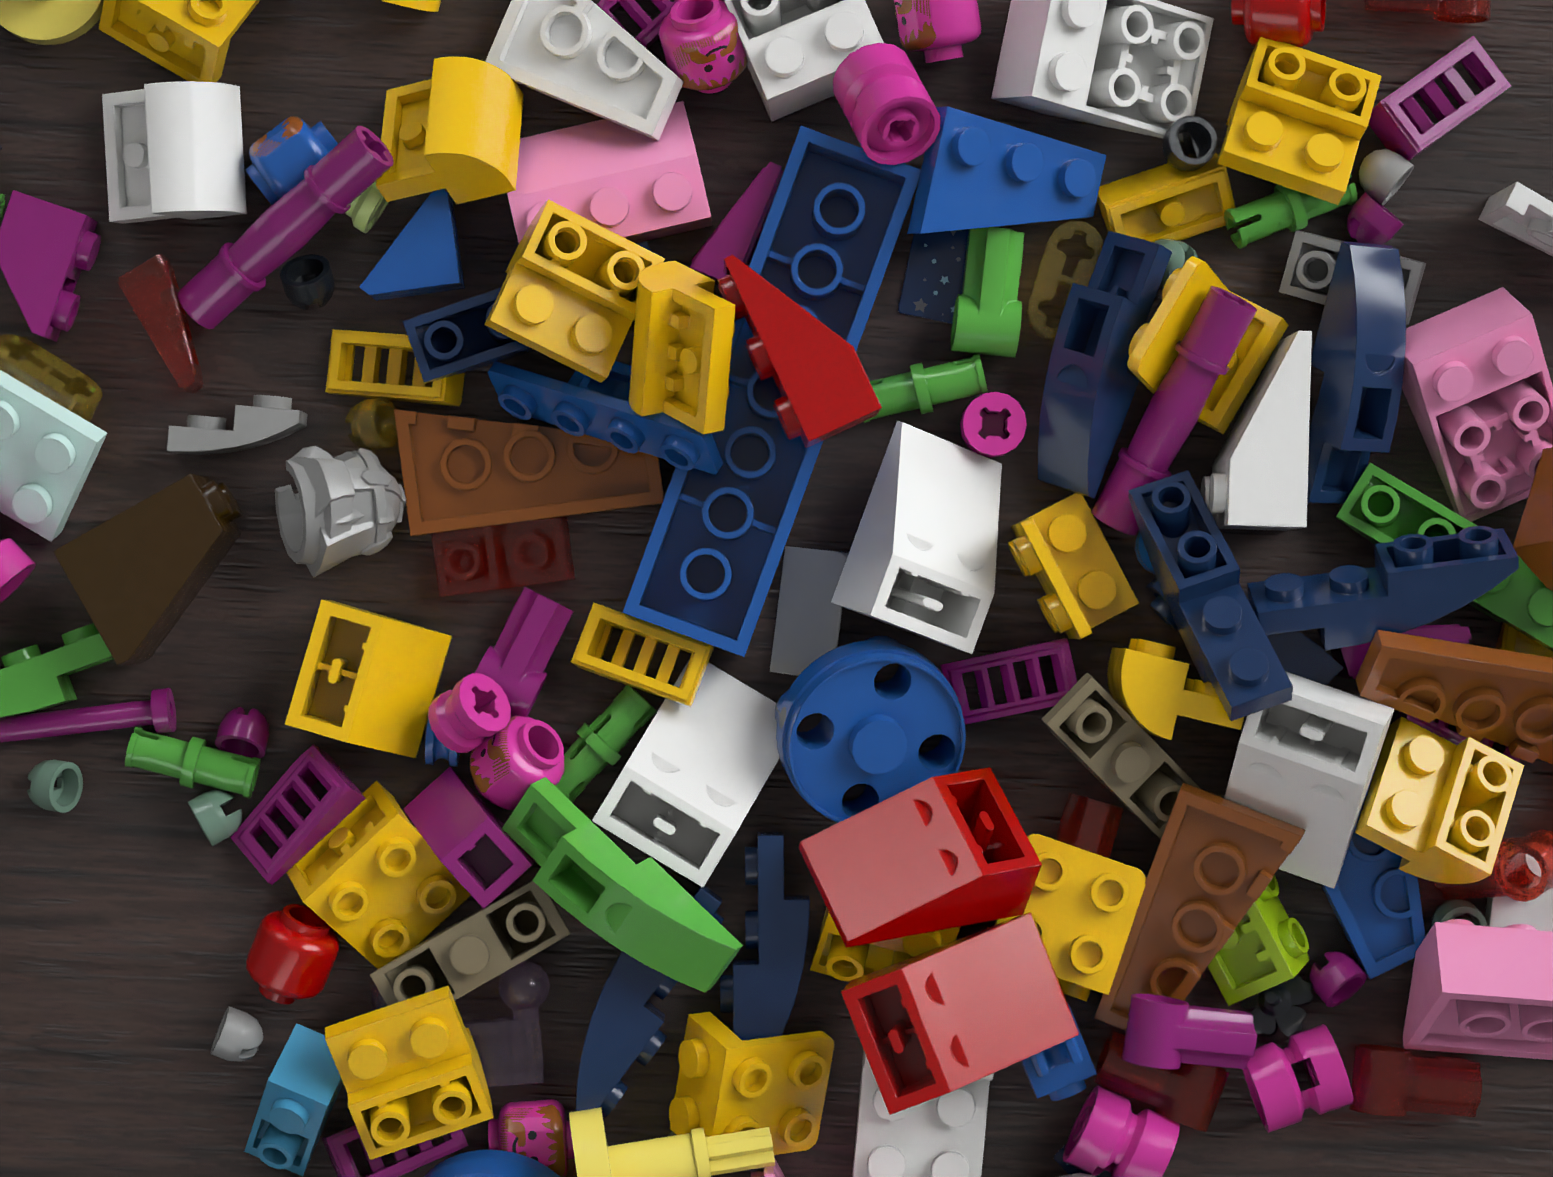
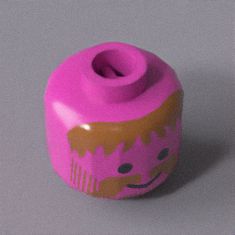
M679 0L671 7L670 12L661 22L659 38L666 64L673 73L684 81L683 88L707 94L720 92L726 89L745 70L748 60L738 33L737 19L734 14L729 12L723 0Z
M893 0L902 47L909 51H924L926 63L963 57L962 44L976 40L981 34L977 0Z
M512 716L504 729L491 737L486 736L483 743L471 751L470 772L477 790L484 798L503 809L514 810L531 784L544 777L555 786L560 782L565 772L564 747L559 735L547 723L528 716Z
M552 1099L509 1102L501 1108L498 1119H491L488 1122L489 1150H503L521 1154L542 1163L560 1177L567 1176L569 1159H575L570 1121H567L565 1109L560 1102Z

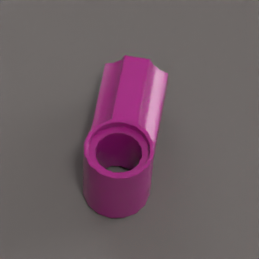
M524 587L507 618L506 625L495 647L489 646L475 672L492 678L501 686L509 700L511 707L510 717L528 716L547 678L548 673L544 671L574 611Z
M1132 994L1122 1059L1136 1065L1159 1069H1179L1181 1063L1246 1069L1248 1061L1254 1057L1257 1042L1253 1015L1245 1011L1190 1006L1186 1001L1161 995Z

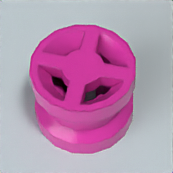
M1000 392L984 393L972 400L963 411L960 421L961 437L966 446L977 454L988 458L1003 456L1016 448L1023 439L1027 426L1025 412L1019 402L1008 394Z
M472 673L458 681L453 690H448L433 699L429 706L428 719L435 736L445 747L457 753H468L481 745L486 736L491 737L507 726L510 721L511 707L508 697L498 683L484 674Z

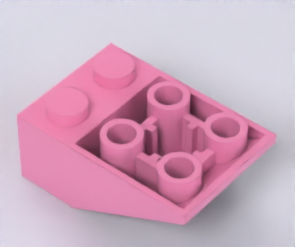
M1501 287L1406 328L1402 390L1455 513L1470 522L1528 498L1543 449L1553 447V385L1533 315L1504 287Z

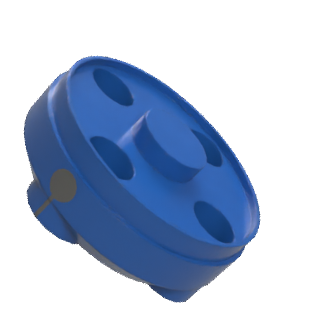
M874 636L865 641L846 644L820 656L801 672L790 689L779 698L775 707L777 749L784 771L799 795L812 808L838 823L931 777L957 773L963 759L966 740L965 723L962 708L953 687L941 671L923 654L900 644L897 640L888 636ZM899 664L896 674L890 680L883 683L874 682L877 672L883 666ZM813 713L822 714L819 724L814 729L807 732L797 731V727L804 717ZM942 734L940 743L933 750L919 752V748L925 739L932 735ZM856 784H867L864 792L858 798L851 801L842 800L845 792L850 787Z

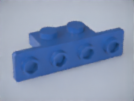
M496 361L487 372L498 395L500 405L505 411L522 420L534 418L556 425L564 432L579 437L585 434L611 442L615 447L624 452L636 453L640 451L663 458L671 465L682 470L695 468L707 473L717 474L723 465L712 433L703 435L663 412L642 417L631 409L629 405L631 365L615 361L607 379L601 383L578 371H575L568 383Z

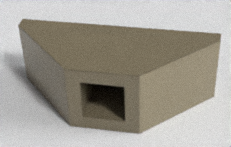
M1088 673L1041 719L1055 738L1159 839H1162L1183 782L1199 788Z
M530 881L492 901L484 909L481 907L374 971L370 976L387 1006L448 985L454 1000H457L570 935L571 931L552 898L535 882Z

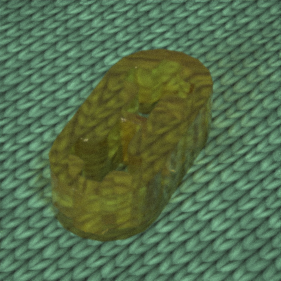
M1073 220L1061 224L1051 233L1045 244L1026 306V318L1029 327L1036 335L1045 340L1055 341L1059 323L1056 328H1050L1045 325L1047 315L1038 311L1039 302L1049 303L1054 297L1059 284L1068 287L1064 300L1065 307L1073 283L1088 286L1102 250L1103 240L1095 227L1086 222ZM1074 234H1079L1084 237L1083 248L1091 251V259H1081L1074 268L1072 278L1061 275L1066 254L1057 250V244L1059 241L1068 242Z
M13 334L0 335V370L88 422L91 421L103 397L102 390L95 381L24 337Z

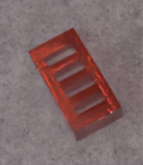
M158 254L120 276V281L117 283L179 387L187 392L195 393L204 387L201 368L186 312L178 299L179 286L174 267L167 257L163 254Z

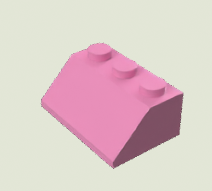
M684 101L675 102L659 141L606 119L520 138L516 191L507 193L518 243L522 240L537 212L548 199L633 243L712 226L711 212Z
M1451 919L1442 923L1435 922L1415 954L1403 1031L1404 1049L1553 1060V932L1536 930V928L1527 924H1513L1502 928L1477 926L1471 921L1464 919Z

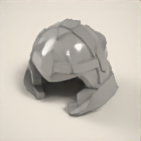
M311 446L302 448L291 459L286 460V470L293 477L298 493L294 494L291 484L275 488V505L280 535L288 556L296 564H306L313 578L351 557L361 554L370 556L378 553L389 544L393 538L391 531L396 523L402 522L406 497L402 485L398 484L396 478L381 466L375 454L360 448L358 451L345 452L333 458L323 449Z

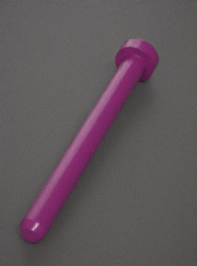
M170 688L152 690L150 700L0 718V743L154 725L157 734L175 732L177 717L174 696Z

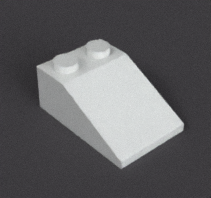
M1297 331L1278 342L1212 465L1211 476H1203L1201 495L1219 529L1287 531L1307 527L1312 331Z

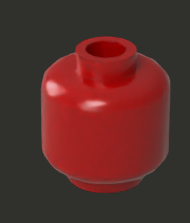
M1231 0L1232 24L1244 25L1245 36L1254 47L1260 37L1303 47L1310 43L1314 32H1323L1326 0Z
M288 904L284 906L283 910L273 911L261 920L247 955L246 969L251 978L260 985V993L271 1001L280 1004H292L295 1002V999L312 998L321 993L325 987L338 954L339 939L331 927L309 907Z

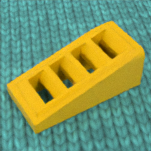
M332 329L325 392L337 395L459 407L462 402L465 372L433 381L431 387V382L424 383L415 358L412 386L405 385L408 351L413 352L408 335ZM355 346L365 347L361 382L352 381ZM382 349H389L386 384L378 383Z
M593 603L571 663L591 673L691 707L714 647L702 641ZM615 627L623 630L610 663L602 660V656L612 630ZM635 635L645 637V640L632 671L624 668V664ZM660 642L668 645L657 676L654 679L645 675L656 646ZM683 650L692 653L678 688L668 684L679 652Z

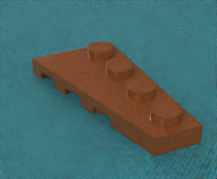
M394 409L410 536L412 537L663 503L664 492L659 457L640 451L636 453L624 452L615 447L611 442L585 434L579 437L573 436L557 428Z
M1383 630L1376 631L1355 678L1360 696L1428 723L1439 719L1456 726L1458 735L1466 738L1471 737L1478 742H1481L1483 738L1507 746L1512 756L1532 764L1537 758L1553 764V658Z
M1183 782L1146 878V885L1109 995H1102L1094 1018L1126 1031L1132 994L1161 995L1184 1001L1215 955L1231 937L1247 911L1268 886L1287 856L1292 853L1300 842L1305 829Z

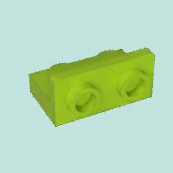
M1275 874L1260 897L1253 903L1239 922L1223 948L1218 951L1208 965L1228 1006L1294 978L1309 961L1307 936L1300 923L1295 918L1288 917L1278 898L1279 886Z

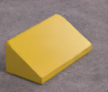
M1215 152L1214 156L1203 167L1194 171H1179L1167 163L1100 186L1097 201L1107 231L1150 242H1155L1159 239L1181 241L1225 226V210L1236 208L1226 166L1217 164L1219 156Z

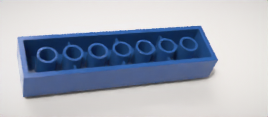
M800 126L749 267L846 340L857 351L917 187L921 169L905 163L897 165L879 164L868 158L861 147ZM745 317L734 321L735 333L732 339L729 396L726 405L725 427L723 431L712 433L723 465L717 474L707 473L695 468L682 470L675 467L622 613L745 657L823 441L806 448L801 436L791 440L787 438L773 407L774 400L782 396L773 376L761 381L745 347L747 345L745 340L753 337V334Z

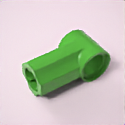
M999 227L968 229L962 294H957L953 313L951 351L1015 358L1022 319V302L1017 301L1024 248L1023 232Z

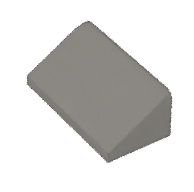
M785 546L770 672L799 676L813 661L838 647L842 606L831 603L849 553Z

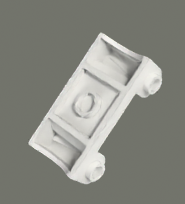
M863 1049L852 1177H981L990 1080H993L994 1073L955 1091L889 1115Z

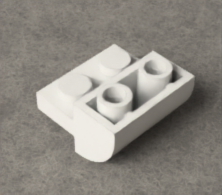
M161 82L144 84V89L102 94L109 222L126 224L171 218L195 220L247 214L240 86L217 82Z

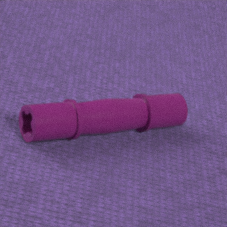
M357 126L316 165L307 167L304 170L305 179L270 206L234 244L230 242L225 243L219 249V254L178 291V299L187 314L201 326L207 329H214L254 291L258 292L266 285L265 277L303 248L336 213L345 214L351 208V203L393 166V157L385 144L366 127Z
M1215 286L1210 287L1183 340L1178 341L1175 346V350L1179 354L1150 399L1129 447H1122L1118 453L1119 459L1091 510V513L1101 522L1128 535L1137 534L1139 528L1128 498L1129 490L1172 476L1168 468L1197 423L1219 374H1227L1229 370L1227 365L1257 312L1253 305L1224 289Z

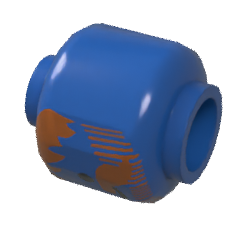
M291 116L252 144L249 156L253 164L245 170L262 194L273 205L305 179L304 170L307 167L316 165L338 143L321 121L310 128L303 119Z

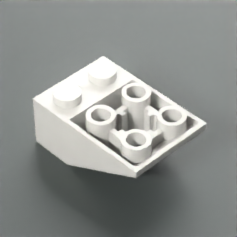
M723 0L729 12L734 14L737 19L738 33L748 60L747 66L771 122L834 96L833 77L842 61L850 53L863 46L884 43L865 0Z
M1011 0L991 99L1046 115L1164 138L1167 130L1178 119L1195 115L1214 18L1158 0ZM1183 133L1177 134L1179 141L1183 142Z
M897 421L831 603L933 642L972 654L995 590L1002 464L904 422Z
M689 661L673 686L679 688ZM708 662L691 707L669 699L664 700L592 821L699 886L704 887L779 760L776 740L777 722L775 720V707L777 703Z
M1286 672L1293 685L1292 700L1247 715L1224 798L1305 829L1302 839L1292 853L1287 856L1279 869L1334 889L1395 709Z

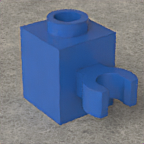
M1078 1026L1079 1035L1021 1061L1037 1099L1049 1094L1051 1101H1059L1071 1097L1087 1088L1084 1079L1097 1075Z

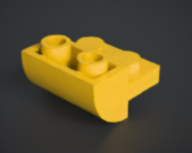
M1260 37L1250 56L1227 119L1226 125H1228L1217 164L1339 205L1347 189L1359 142L1368 127L1382 76L1285 42Z
M457 56L434 59L432 79L387 90L381 141L390 151L394 164L376 180V187L386 202L445 188L456 205L516 191L524 97L517 83L506 72L490 63L474 58Z
M548 199L537 212L507 267L506 273L508 274L484 325L601 383L607 379L633 320H635L638 276L640 272L651 265L663 263L665 258Z
M675 260L651 265L643 269L638 276L629 405L634 412L642 417L663 412L703 435L723 431L729 396V372L732 339L735 333L734 317L736 305L714 294L715 280Z
M1131 638L1128 649L1112 648L1107 673L1111 697L1147 734L1172 740L1177 715L1228 728L1242 729L1244 717L1230 721L1210 682L1203 683L1202 680L1186 679L1190 664L1173 660L1176 647Z
M1400 717L1389 726L1355 833L1401 856L1402 860L1399 870L1413 876L1445 884H1470L1481 881L1492 874L1524 765L1471 737L1456 745L1406 718Z
M449 985L325 1027L326 1043L347 1091L348 1108L370 1160L494 1118L488 1085L469 1027L465 1028Z

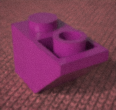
M13 190L0 226V268L31 332L57 342L60 331L68 332L77 316L80 295L74 294L81 270L90 271L97 258L101 244V235L95 233L98 222L85 214Z
M452 766L446 769L403 808V811L438 859L483 909L535 862L502 829L504 824Z

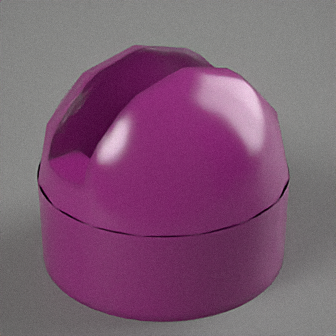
M1364 192L1352 206L1347 216L1346 228L1350 236L1355 238L1358 243L1384 245L1393 238L1404 224L1386 207L1380 205L1367 192Z
M235 707L223 717L219 725L215 745L219 750L250 758H262L265 755L270 737L268 720L258 709L252 708L248 715H245L243 707Z
M1340 951L1324 953L1329 963L1323 968L1316 962L1311 966V984L1315 993L1327 1007H1334L1348 1000L1363 986L1367 979V974L1358 963L1347 953Z

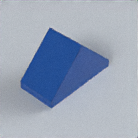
M444 189L431 192L360 285V288L374 300L465 289L453 200Z

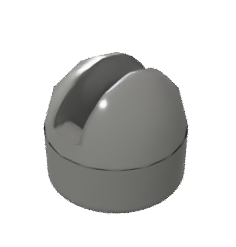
M1389 149L1375 150L1367 155L1361 163L1359 170L1360 184L1371 198L1383 206L1404 184L1414 169V165L1402 155Z
M228 1006L217 1030L210 1054L235 1062L251 1059L259 1050L258 1046L263 1041V1030L258 1020L247 1012Z

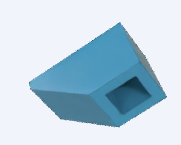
M296 1023L268 1078L244 1151L260 1158L262 1162L270 1167L286 1169L302 1177L343 1085L326 1043L325 1035Z

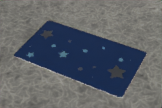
M968 229L913 235L898 307L899 313L952 324L957 294H962Z

